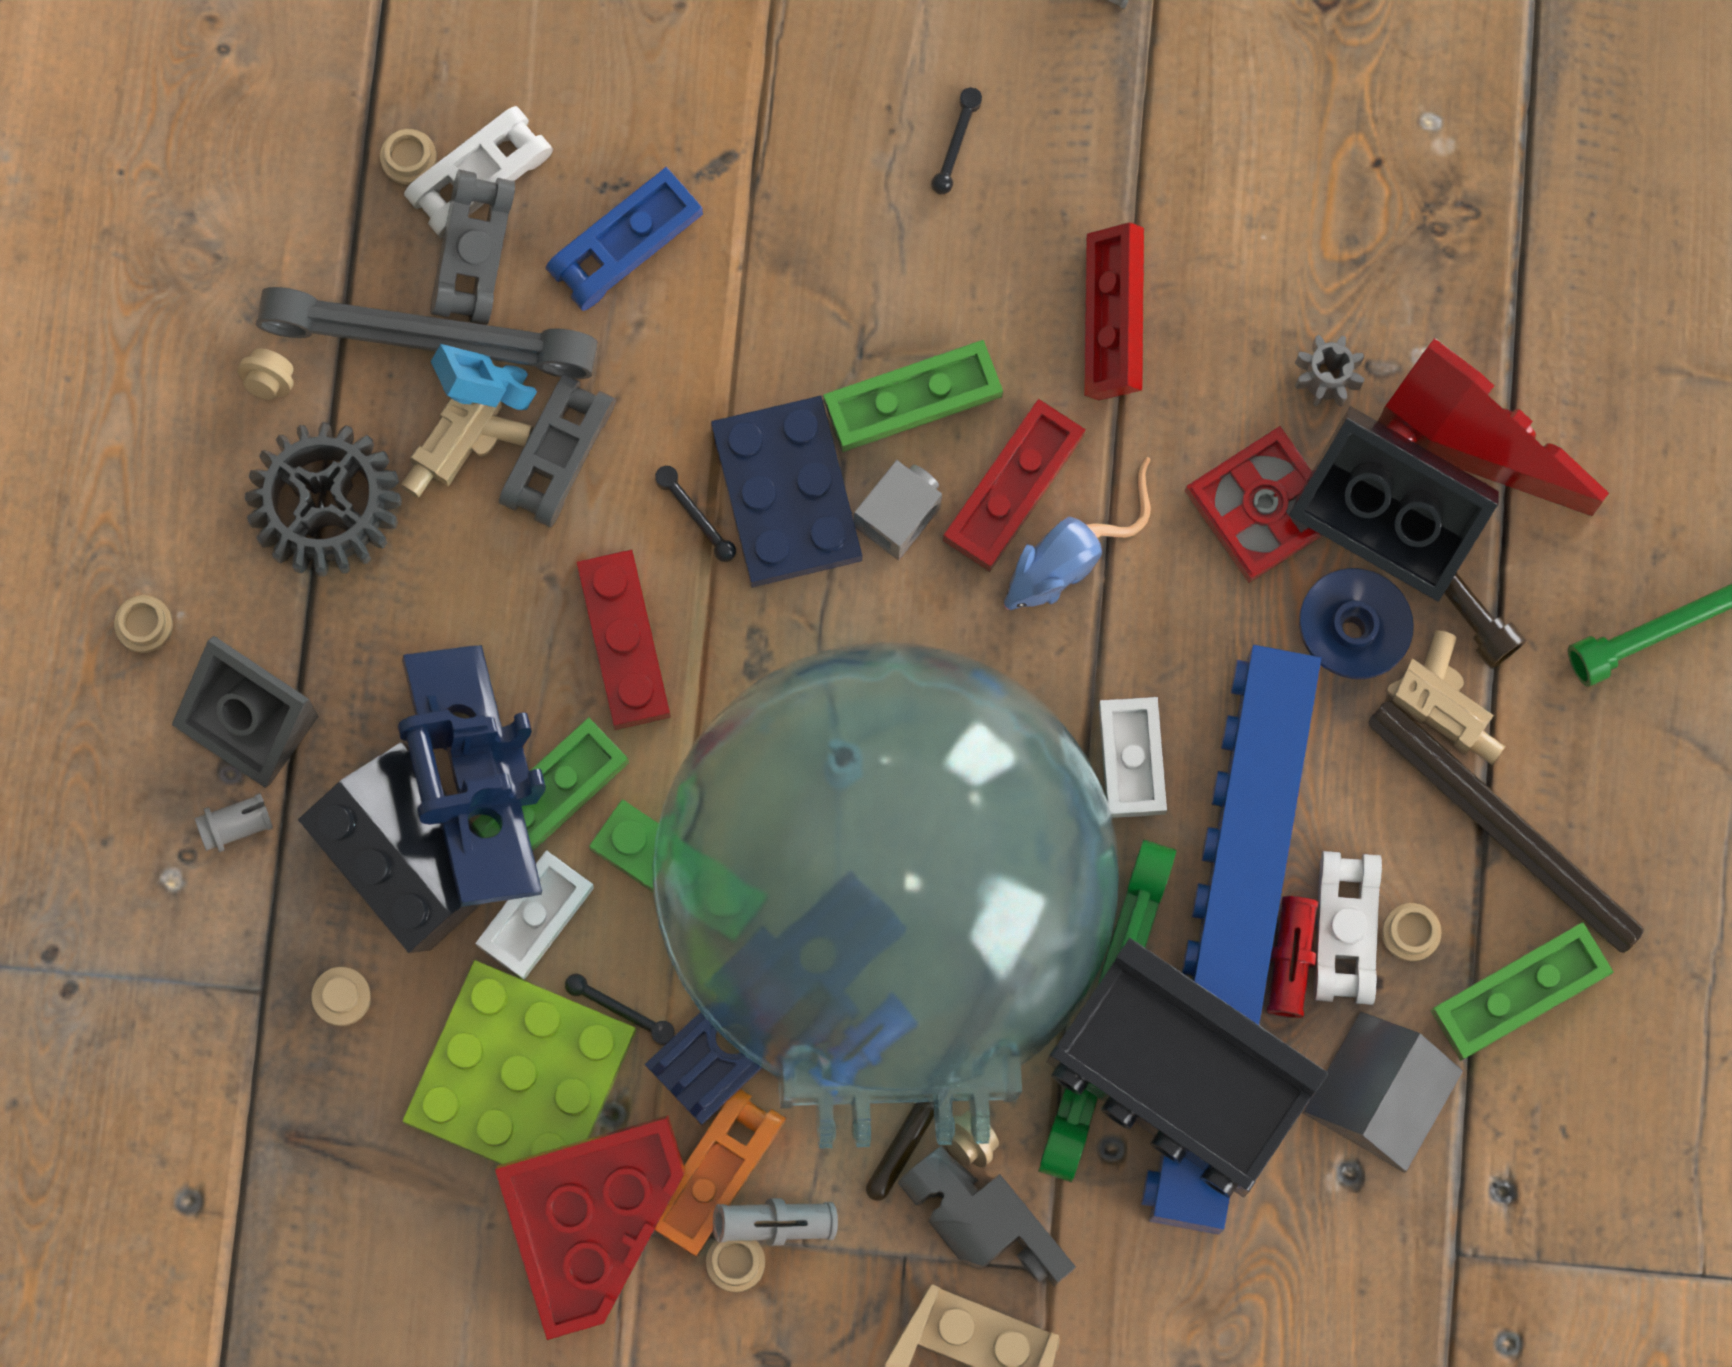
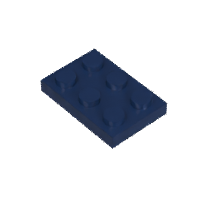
M821 395L711 421V428L752 588L862 561L863 555Z

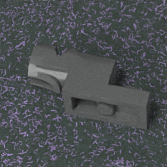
M940 1146L899 1180L898 1184L915 1205L923 1204L927 1199L939 1197L942 1199L940 1207L932 1212L929 1223L958 1259L979 1270L983 1269L1017 1241L1023 1248L1017 1254V1257L1038 1283L1047 1277L1055 1287L1076 1268L1001 1174L979 1191L974 1185L979 1180L954 1160L943 1146Z

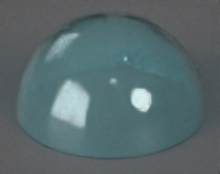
M897 642L853 644L811 654L792 661L765 675L735 697L712 719L696 739L675 775L663 804L656 831L652 865L653 896L659 929L670 961L683 987L700 1012L722 1037L747 1058L779 1077L780 1109L801 1105H815L819 1148H833V1141L836 1138L833 1105L851 1104L853 1116L852 1138L855 1140V1145L857 1147H870V1104L934 1102L938 1145H952V1139L955 1135V1121L952 1113L953 1101H969L971 1112L970 1130L975 1144H989V1100L1017 1101L1022 1093L1021 1066L1043 1050L1064 1029L1084 1002L1099 973L1112 937L1118 909L1120 880L1117 838L1111 810L1102 785L1088 757L1057 716L1024 686L999 670L980 661L942 648Z

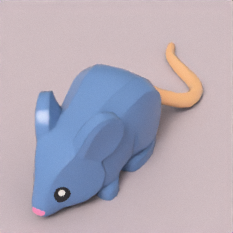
M1146 457L1142 462L1138 472L1140 516L1137 521L1129 527H1117L1109 524H1085L1079 519L1067 517L1049 531L1035 547L1027 544L1019 557L1016 569L1010 580L1008 592L1004 600V607L1007 610L1038 606L1046 602L1054 604L1058 601L1061 592L1069 584H1076L1083 580L1100 559L1102 548L1098 537L1125 538L1134 536L1144 528L1151 513L1146 486V471L1151 461L1149 457Z

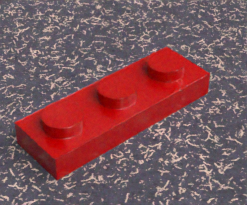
M1130 222L1088 233L1086 238L1084 396L1099 401L1142 391L1144 228Z
M1038 399L944 533L943 542L990 572L1084 437L1086 429Z
M633 550L576 562L614 729L619 730L671 718Z

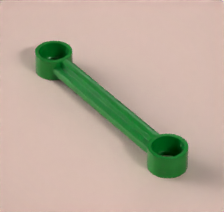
M1143 839L1097 986L1129 938L1146 948L1172 869L1176 849ZM1064 1088L1038 1172L1072 1183L1098 1098L1086 1089L1079 1096Z

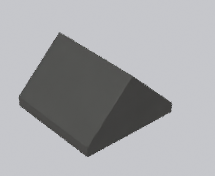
M213 636L207 641L172 726L266 788L273 782L319 716L307 697Z
M1360 1012L1328 1067V1076L1310 1099L1303 1114L1405 1173L1463 1070L1421 1033Z

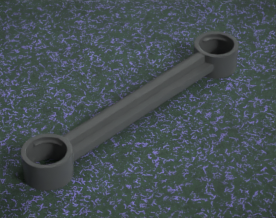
M268 287L262 290L256 319V326L258 328L283 337L307 338L312 334L434 352L437 351L440 344L490 356L491 360L536 366L540 371L549 375L562 377L565 374L574 379H587L592 376L598 344L594 337L569 329H546L542 333L320 301L308 293L283 287Z

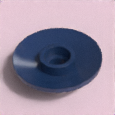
M1347 568L1323 576L1308 591L1302 602L1299 614L1300 634L1310 655L1322 657L1320 664L1322 667L1345 678L1369 679L1390 671L1404 657L1413 637V616L1403 593L1384 576L1366 569ZM1343 624H1356L1360 628L1361 636L1358 638L1349 637L1343 631Z

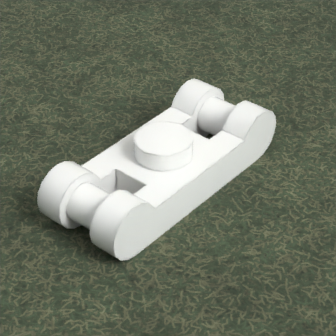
M517 106L503 112L415 179L406 188L404 196L415 209L422 207L430 217L429 226L440 238L444 237L450 201L446 203L439 192L449 183L454 185L459 169L475 172L477 179L495 183L497 178L515 181L526 171L540 166L552 154L553 148L542 135L535 136L527 127L528 118ZM510 140L517 150L506 158L497 146L502 142ZM472 201L468 216L484 203Z
M1322 851L1315 951L1317 956L1314 971V1000L1333 1002L1334 996L1354 997L1357 1004H1374L1377 981L1376 951L1379 887L1382 872L1381 855L1363 854L1362 859L1358 860L1341 858L1340 852ZM1339 881L1359 882V899L1338 897ZM1335 958L1356 960L1355 974L1335 973Z

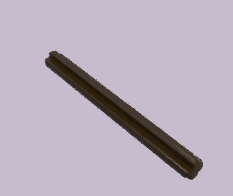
M1388 700L1375 711L1368 722L1370 728L1617 951L1625 953L1641 938L1644 928L1639 922L1398 705Z

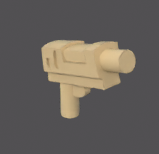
M450 398L440 413V421L423 446L419 445L410 457L413 467L400 486L416 498L421 496L432 478L449 487L473 451L478 456H485L491 452L498 440L525 447L533 431V426L498 417L497 415L502 409L501 401L495 408L474 402L472 404H462Z
M1436 630L1424 666L1412 658L1402 679L1391 683L1387 688V693L1393 697L1392 701L1409 716L1421 724L1424 721L1455 743L1453 747L1466 755L1470 749L1493 765L1506 747L1483 731L1494 715L1459 691L1464 685V680L1455 669L1448 666L1457 637L1451 633Z

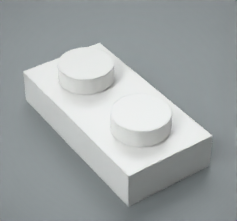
M1158 697L1100 700L1098 706L1107 818L1165 815L1167 804Z
M547 850L536 863L542 894L508 900L475 943L478 948L522 980H525L594 889L591 882Z

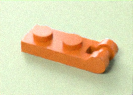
M742 1089L723 1105L684 1165L685 1174L654 1230L696 1258L714 1232L713 1214L716 1205H731L787 1119L773 1109L767 1113L750 1102L752 1095ZM737 1121L755 1132L747 1146L728 1135Z

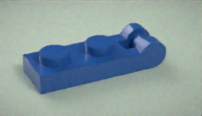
M666 166L554 255L547 263L545 269L557 282L564 281L573 291L571 299L582 311H585L598 303L610 288L703 215V208ZM592 255L601 265V268L591 276H588L580 265Z

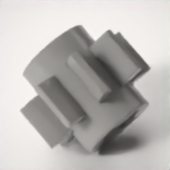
M1320 335L1315 336L1312 344L1314 354L1299 352L1295 361L1299 368L1307 370L1306 373L1298 377L1295 387L1296 389L1308 388L1314 395L1313 405L1316 407L1321 403L1322 399L1328 400L1333 398L1339 407L1344 406L1347 399L1345 388L1360 390L1364 382V378L1360 374L1353 372L1354 369L1361 365L1364 354L1355 353L1352 355L1350 350L1345 347L1346 337L1343 335L1338 339L1337 343H1325ZM1325 363L1329 370L1339 369L1338 378L1334 379L1330 372L1320 374L1321 364Z

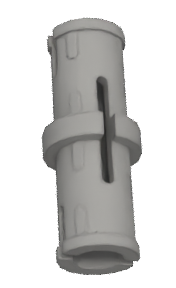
M770 1198L766 1200L765 1204L760 1205L717 1204L713 1214L714 1236L719 1243L765 1240L769 1246H782L786 1240H834L838 1228V1215L833 1202H824L823 1204H785L782 1198ZM792 1220H796L795 1223H762V1224H754L756 1221H792Z

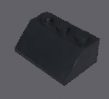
M1350 406L1320 455L1289 516L1439 602L1497 508L1499 491Z
M400 742L340 780L306 811L298 821L406 951L414 953L432 950L481 904L460 906L441 823L428 825L419 821L417 807L421 804L411 756L405 742ZM443 789L444 796H449ZM468 820L470 831L474 835L484 838L473 823Z

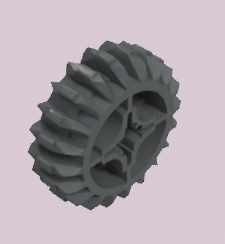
M323 421L320 424L318 437H311L306 426L299 425L297 435L300 441L290 444L287 437L278 435L276 441L281 450L278 456L270 451H261L259 457L268 468V471L256 469L251 470L249 473L251 483L259 487V489L245 493L247 505L258 508L252 511L247 516V519L252 528H263L257 536V540L262 548L275 545L272 556L276 562L282 563L287 561L294 554L292 566L295 572L303 573L310 561L314 560L317 575L324 577L329 571V562L336 561L341 573L347 574L350 571L347 557L356 553L360 562L368 564L371 557L365 546L369 542L382 549L387 545L386 537L378 528L395 529L397 527L398 520L396 516L387 510L395 509L402 504L400 494L390 490L399 483L396 471L384 470L390 462L385 451L371 454L374 443L368 435H365L353 444L354 432L352 427L347 425L339 431L336 438H333L330 424ZM334 460L326 470L318 473L308 472L301 468L316 461ZM358 471L369 483V499L362 516L347 501V495L353 487L351 480ZM285 483L293 488L295 495L300 497V502L293 512L295 520L288 528L280 521L278 513L279 497ZM326 490L331 491L338 508L333 504L324 508L322 502L321 507L316 508L309 491L315 495L323 491L325 496ZM327 526H338L346 531L328 539L306 538L307 535L314 537L320 529Z

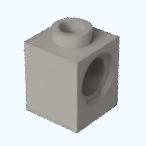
M896 460L854 512L855 528L897 560H900L940 510L942 493L937 490L939 483L923 468L914 464L907 468Z

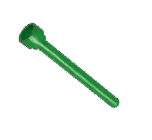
M1732 584L1610 640H1607L1605 637L1595 639L1589 636L1569 645L1567 649L1568 657L1576 676L1586 687L1597 684L1611 676V670L1618 667L1619 660L1732 609Z

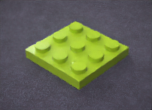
M474 960L402 1122L500 1165L589 1139L634 1038L636 1028Z

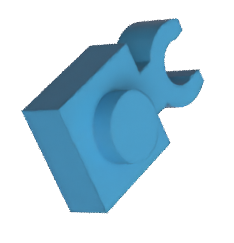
M440 344L431 360V364L446 395L462 404H472L474 402L496 408L501 401L514 409L527 410L537 393L535 388L522 385L528 376L526 370L512 365H506L503 368L494 366L490 356Z

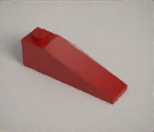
M1434 338L1385 405L1378 422L1463 471L1593 516L1609 492L1562 448L1550 443L1542 446L1535 439L1536 433L1530 426L1533 421L1520 409L1512 412L1496 403L1488 395L1494 388V385L1481 372Z

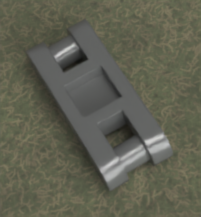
M461 169L457 171L430 307L432 315L448 318L450 313L469 316V322L488 324L493 308L494 288L508 215L514 199L515 181L497 178L494 183L477 179L475 172ZM472 201L490 205L487 221L468 217ZM457 274L475 278L473 294L455 290Z
M564 374L558 381L500 494L499 504L514 511L521 507L534 513L535 521L551 528L559 517L565 499L601 429L609 420L616 403V398L601 391L594 395L580 388V381ZM570 408L585 415L580 426L563 419L565 413ZM534 473H538L551 480L545 494L529 487Z

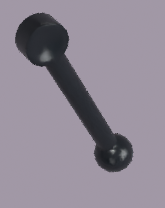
M966 88L960 94L959 103L962 110L941 171L931 180V186L938 194H946L953 187L951 173L972 112L977 111L982 102L981 92L976 88Z
M668 465L660 467L655 474L658 487L671 491L714 545V555L721 562L731 561L736 555L735 545L729 540L722 539L679 485L676 469Z
M576 973L568 976L566 979L565 989L567 993L572 996L583 995L652 1034V1038L657 1044L666 1045L674 1037L675 1033L672 1024L667 1021L654 1022L589 986L583 975Z

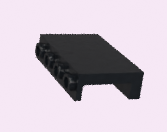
M1131 938L1123 946L1108 972L1046 1061V1063L1055 1068L1051 1076L1059 1084L1079 1096L1085 1089L1105 1102L1100 1110L1107 1117L1129 1130L1134 1123L1154 1136L1150 1143L1153 1148L1178 1164L1181 1163L1184 1157L1204 1170L1200 1179L1213 1190L1227 1198H1230L1234 1192L1244 1198L1256 1183L1255 1181L1291 1127L1329 1074L1323 1068Z

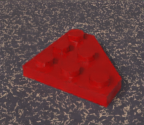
M668 1115L501 1164L495 1168L547 1340L605 1323L681 1182L685 1169Z

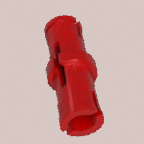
M1298 896L1282 897L1277 946L1272 947L1270 961L1274 963L1270 1002L1267 1006L1268 1014L1286 1018L1304 1017L1305 1011L1303 1008L1309 968L1315 967L1317 956L1316 953L1311 951L1316 909L1319 904L1316 900ZM1294 933H1296L1297 939L1295 955L1293 958L1292 978L1290 982L1289 971L1293 952Z

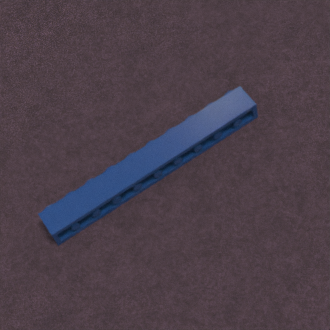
M1253 645L1247 661L1237 660L1234 669L1231 694L1241 695L1237 717L1227 715L1221 749L1231 751L1228 771H1217L1211 805L1221 806L1218 828L1207 827L1201 861L1210 862L1211 868L1208 885L1197 884L1192 918L1202 919L1198 941H1187L1182 973L1192 976L1191 979L1259 1025L1322 657ZM1161 1154L1158 1172L1147 1171L1141 1205L1151 1207L1149 1222L1219 1235L1225 1229L1230 1198L1221 1195L1200 1179L1204 1170L1185 1157L1178 1164Z

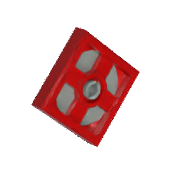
M1281 426L1199 477L1185 488V493L1248 583H1251L1323 536L1289 516L1312 470Z

